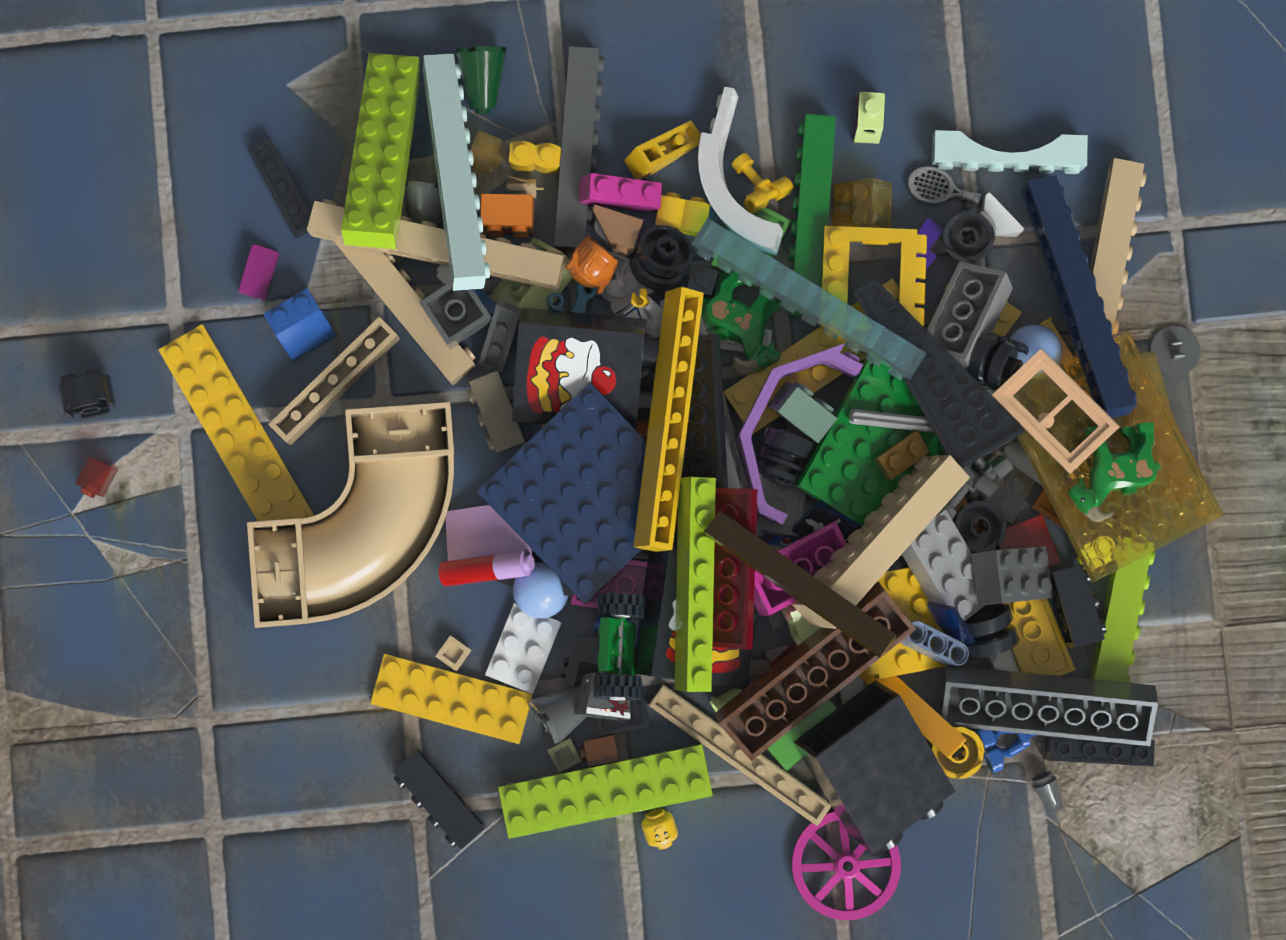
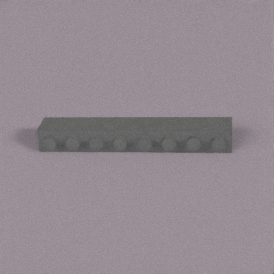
M569 46L554 248L559 251L573 252L586 236L591 237V230H587V222L593 219V205L578 203L580 178L590 174L591 171H596L597 156L593 155V146H598L599 131H594L595 121H600L601 106H596L597 96L602 97L603 84L602 81H598V74L604 71V57L600 56L599 48Z

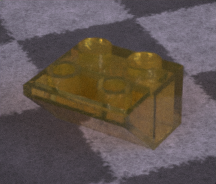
M868 178L834 184L832 226L891 228L892 183L876 178Z

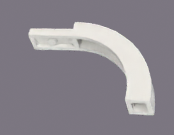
M724 87L723 94H720L717 99L716 108L718 112L716 118H713L710 124V133L712 134L701 133L698 153L701 183L712 208L723 224L734 235L756 249L777 255L783 234L780 224L763 220L746 211L731 196L725 182L723 156L739 97L734 88Z

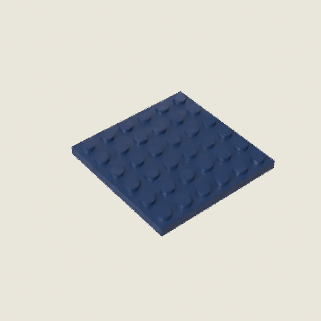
M589 382L476 492L569 589L586 604L642 550L633 546L647 442Z

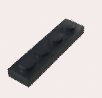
M269 137L252 146L248 151L294 237L297 239L308 233L307 227L311 212L272 139Z

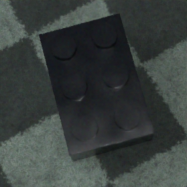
M1083 564L1050 572L1053 597L1051 601L1066 647L1076 648L1105 640L1106 626L1104 620L1098 617L1096 609L1099 608V602L1096 594L1091 593L1089 583H1092L1088 568L1084 569Z

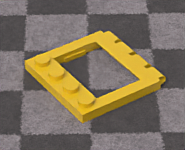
M825 226L820 328L875 331L866 315H847L850 242H862V244L872 245L901 244L899 303L924 327V308H915V305L925 304V283L915 281L926 279V258L916 257V254H926L927 235H918L917 229Z

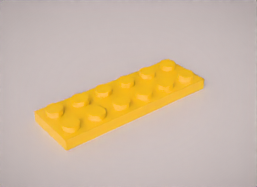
M384 654L370 704L520 744L529 712L528 703L532 700L533 694Z

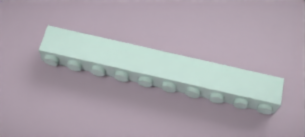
M454 54L423 55L422 71L453 291L484 288L485 278H489L490 272L488 262L484 263L483 255H486L485 239H480V233L483 232L482 217H477L476 211L480 209L479 195H474L473 188H476V174L470 170V166L473 165L472 150L467 149V144H470L469 128H464V122H467V112L465 106L461 107L464 92L463 85H458L457 80L461 77L459 64H455Z

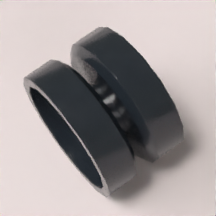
M656 225L648 228L641 235L638 246L632 255L630 263L632 274L639 283L655 291H669L677 288L692 262L694 255L692 243L685 234L676 228L667 225Z
M987 333L979 340L971 354L968 372L986 390L995 393L1023 366V361L1017 359L1018 352L1028 355L1029 348L1025 343L1008 340L1005 336L996 333Z
M1008 603L985 605L957 626L959 635L963 636L961 642L968 648V657H990L1010 650L1018 644L1020 639L1015 625L1010 624L1013 620V615Z

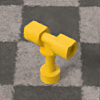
M743 153L732 162L731 166L738 174L744 173L755 186L753 193L747 195L743 202L750 213L753 214L765 208L771 199L778 201L790 195L794 186L786 176L772 183L769 179L762 180L752 168L754 162L747 153Z

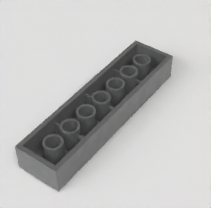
M946 665L940 714L953 727L959 726L973 729L1150 746L1158 698L1155 685Z

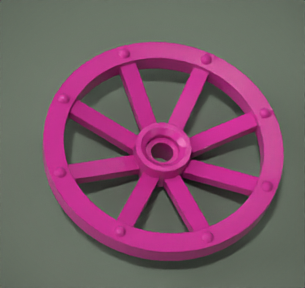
M835 811L828 812L818 826L812 822L809 823L796 841L792 854L794 882L804 900L817 912L827 917L838 920H856L867 917L882 908L896 890L901 872L898 846L896 845L889 849L890 857L858 860L866 848L859 843L856 849L850 853L848 831ZM839 820L842 850L840 854L815 833L825 824ZM811 839L834 859V862L801 864L803 850L808 840ZM846 861H850L852 864L849 870L843 869V864ZM891 866L890 876L884 890L879 889L864 876L860 869ZM835 871L836 873L815 896L808 890L802 876V872ZM854 877L877 896L874 901L858 909H854L852 878ZM844 878L846 910L834 909L821 903L822 899Z

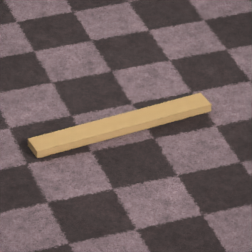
M665 685L661 686L648 706L816 826L819 825L832 805L762 754L751 761L717 722Z

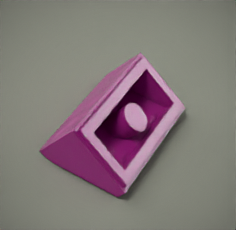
M252 244L238 292L244 296L266 301L280 253Z

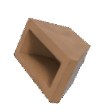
M594 205L593 215L609 246L613 247V251L623 255H627L628 252L634 253L643 226V220Z

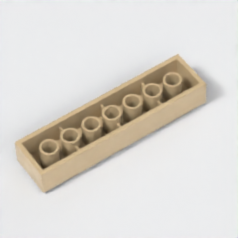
M951 455L923 456L914 464V470L899 480L895 491L887 494L882 499V505L877 511L871 512L865 518V524L850 534L847 539L848 543L843 548L835 551L830 558V563L826 567L819 569L814 577L856 606L970 478ZM797 599L792 603L812 627L836 628Z

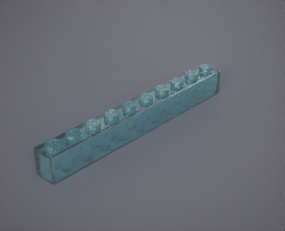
M708 218L692 242V245L698 248L696 254L708 261L711 257L719 261L717 267L729 274L732 270L740 274L738 280L750 287L753 283L761 287L759 293L770 300L774 296L782 300L780 306L791 313L795 309L803 313L802 320L812 326L819 323L825 327L823 333L835 340L840 336L846 340L844 346L856 353L859 350L864 351L868 354L866 357L868 361L878 367L881 363L885 364L890 368L888 373L899 380H902L903 376L911 380L927 354Z

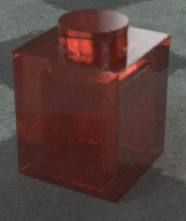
M89 457L75 484L82 487L81 493L91 498H95L96 495L104 497L118 470L93 457Z

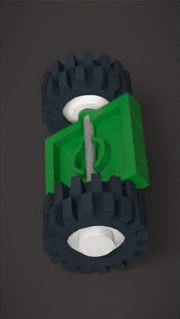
M628 593L599 594L597 616L601 619L598 629V636L600 638L599 653L597 655L598 671L612 673L613 675L595 676L594 698L618 701L640 700L642 678L634 676L636 624L626 622V619H644L645 596Z

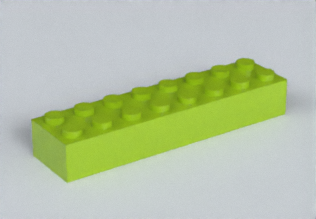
M368 53L341 227L344 245L396 249L421 79L419 57Z
M702 744L498 787L508 839L713 796Z

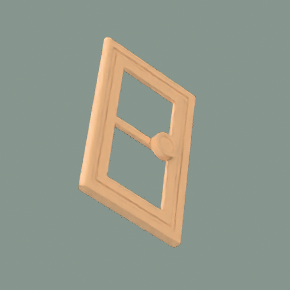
M1042 348L992 394L1012 417L1069 474L1120 427ZM1042 369L1068 396L1050 413H1042L1037 421L1013 395ZM1073 400L1099 427L1074 451L1069 453L1046 429L1052 427L1054 423L1053 417Z

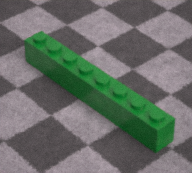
M805 114L804 122L799 121L798 136L802 137V146H797L796 161H800L801 164L800 171H795L794 186H799L798 196L793 197L792 211H797L796 221L791 223V236H795V245L790 246L789 261H793V271H788L787 286H791V296H786L785 311H790L789 318L820 320L824 227L828 226L836 116Z

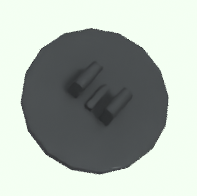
M1169 326L1161 329L1153 337L1150 344V357L1153 365L1160 372L1169 376H1180L1190 372L1197 365L1200 358V344L1197 337L1190 330L1181 326Z

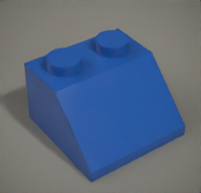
M308 288L263 313L292 361L297 360L337 336Z

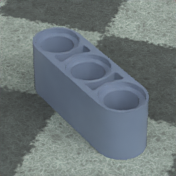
M911 621L916 630L912 632L911 637L909 635L900 642L945 665H963L969 656L968 648L964 643L919 621ZM931 639L933 641L932 647L930 646Z

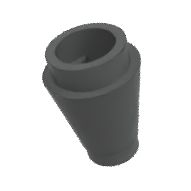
M1051 771L1036 775L1032 779L1034 783L1032 787L1048 808V811L1054 812L1061 809L1063 804L1056 776H1053Z

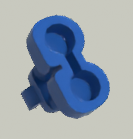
M974 729V732L983 743L984 760L991 773L1003 770L1004 757L1011 758L1030 746L1029 738L1036 736L1033 734ZM1001 734H1016L1018 737L1008 748H999L996 745L997 739Z

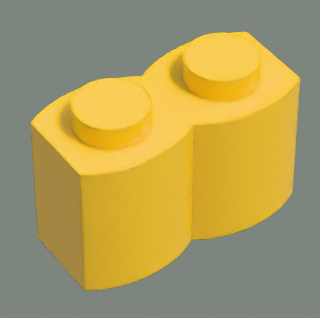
M527 141L510 143L509 164L513 170L519 172L536 170L549 175L560 172L561 148L551 143H542L535 146Z
M666 193V196H661V206L657 212L655 226L667 225L678 229L685 235L705 237L710 204L705 203L706 200L703 198L691 197V200L681 199L679 194Z

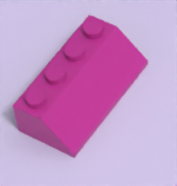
M833 521L780 549L778 552L814 576L819 569L826 567L830 563L832 554L838 549L843 548L847 543L836 521ZM755 570L754 604L760 616H770L796 600Z

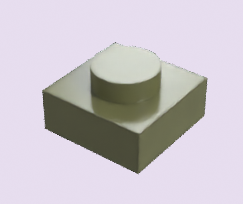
M571 738L547 750L558 773L582 761Z

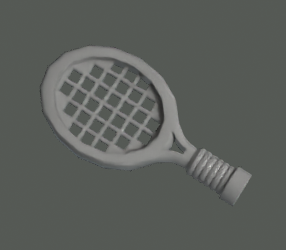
M918 167L911 172L907 181L910 194L925 204H942L951 198L958 197L961 200L963 199L978 205L981 197L980 193L958 189L951 176L944 170L938 169V167Z

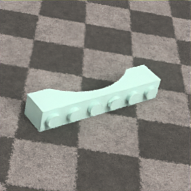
M935 130L932 135L931 166H938V169L951 170L954 166L963 167V170L976 171L978 167H984L992 172H1000L1004 168H1014V172L1019 173L1028 172L1029 169H1039L1040 173H1053L1054 170H1064L1065 174H1078L1087 166L1088 135L1062 134L1053 142L1041 148L1027 152L1009 153L983 147L969 139L961 131Z

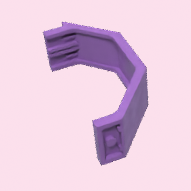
M844 344L772 369L768 373L736 437L750 489H758L757 515L777 525L784 523L787 514L769 506L765 501L751 441L752 432L779 379L819 364L827 365L851 378L859 374L863 364L858 362L859 358L849 352L840 353Z

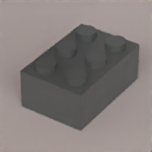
M1046 546L994 550L972 554L978 606L1053 598Z

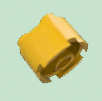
M955 726L953 728L966 738V741L959 747L962 749L959 751V758L951 756L948 759L934 745L929 743V746L947 777L964 779L972 776L980 769L984 756V746L975 732L965 727Z

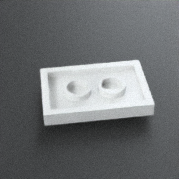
M514 603L485 675L533 694L562 622L550 617H531L521 611L517 604Z

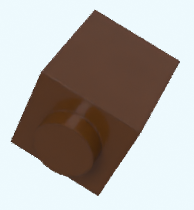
M614 734L584 740V746L580 747L582 762H588V767L619 761Z

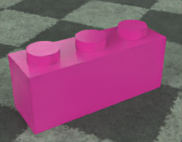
M590 173L580 178L578 203L650 213L660 209L662 183Z

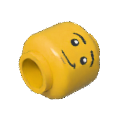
M662 808L651 810L645 814L641 827L647 844L658 847V849L670 847L673 844L672 841L678 836V829L673 815Z

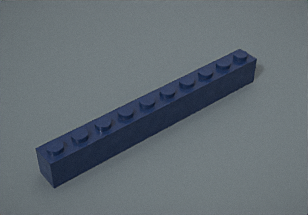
M1057 175L1028 180L1022 190V195L1091 397L1111 418L1129 415L1137 405V396L1130 387L1128 370L1122 364L1120 347L1114 341L1112 324L1104 313V302L1096 290L1095 276L1089 270L1087 253L1082 250L1080 233L1074 227L1072 210L1067 206L1064 198V187L1062 184H1059Z

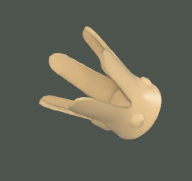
M507 175L510 179L518 180L507 181V189L523 191L515 194L533 195V198L536 199V190H544L543 187H536V179L525 180Z

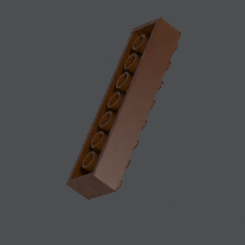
M879 582L856 605V607L896 634L895 639L882 656L916 630L910 619ZM821 627L716 711L715 716L724 731L744 754L753 761L880 658L838 628Z

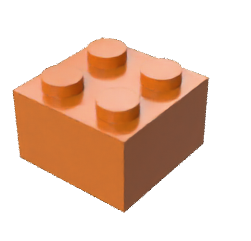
M481 194L483 233L488 234L490 238H503V234H513L514 238L526 239L529 238V235H534L535 202L533 195Z

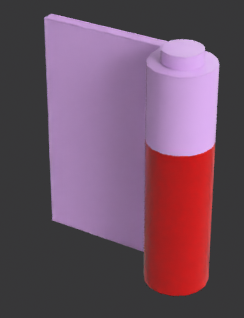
M490 505L447 511L445 518L448 561L441 562L438 569L439 579L443 586L524 577L531 574L535 567L532 549Z

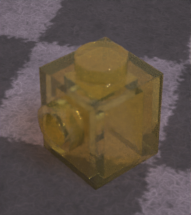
M478 131L471 148L473 153V165L471 168L483 174L486 171L493 173L495 167L499 168L504 153H501L503 148L502 140Z

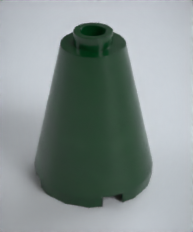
M456 47V55L470 109H475V114H491L490 109L496 108L507 47Z

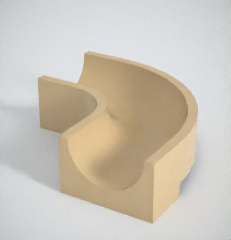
M450 402L345 410L349 477L345 489L338 500L327 510L308 518L247 522L255 628L308 624L349 615L385 597L403 583L419 566L439 535L452 495L454 445Z

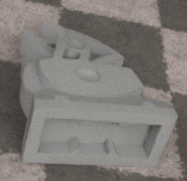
M610 252L618 260V264L601 296L611 305L612 316H617L631 306L632 293L634 292L639 296L641 288L647 290V296L650 298L658 295V291L646 288L637 281L632 274L629 258L617 252Z

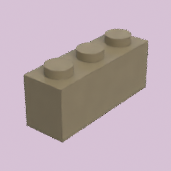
M498 371L469 381L471 388L467 392L472 404L476 402L478 404L480 412L476 413L481 428L486 426L489 436L485 437L490 451L495 450L497 455L523 446L526 442L518 422L512 421L513 408Z

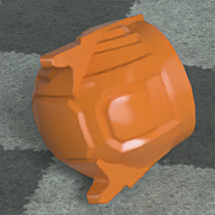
M586 236L573 251L572 257L565 268L569 269L570 275L576 282L584 287L597 288L596 293L600 295L605 286L609 284L617 267L618 260L596 240Z

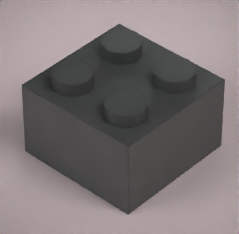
M449 282L419 302L450 349L491 323L492 320L473 289L453 291L452 282Z

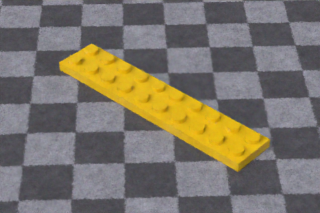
M201 324L158 349L257 521L302 519L315 516L205 326Z

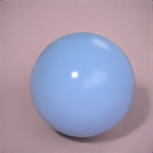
M1027 325L1021 327L1009 339L1025 343L1028 346V355L1018 352L1017 359L1022 360L1023 365L1041 348L1058 365L1061 363L1063 354L1061 342L1058 336L1045 326ZM1041 369L1030 381L1043 380L1049 376Z
M535 562V567L529 576L516 577L513 583L515 603L521 611L534 618H548L557 614L565 606L569 595L564 596L562 580L544 562Z

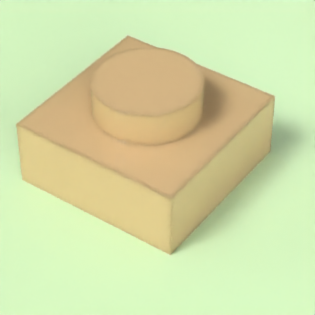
M450 635L435 657L455 671H458L472 650Z

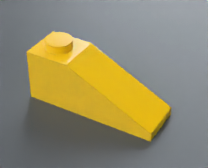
M692 120L635 147L624 162L634 178L642 180L698 147L701 134Z

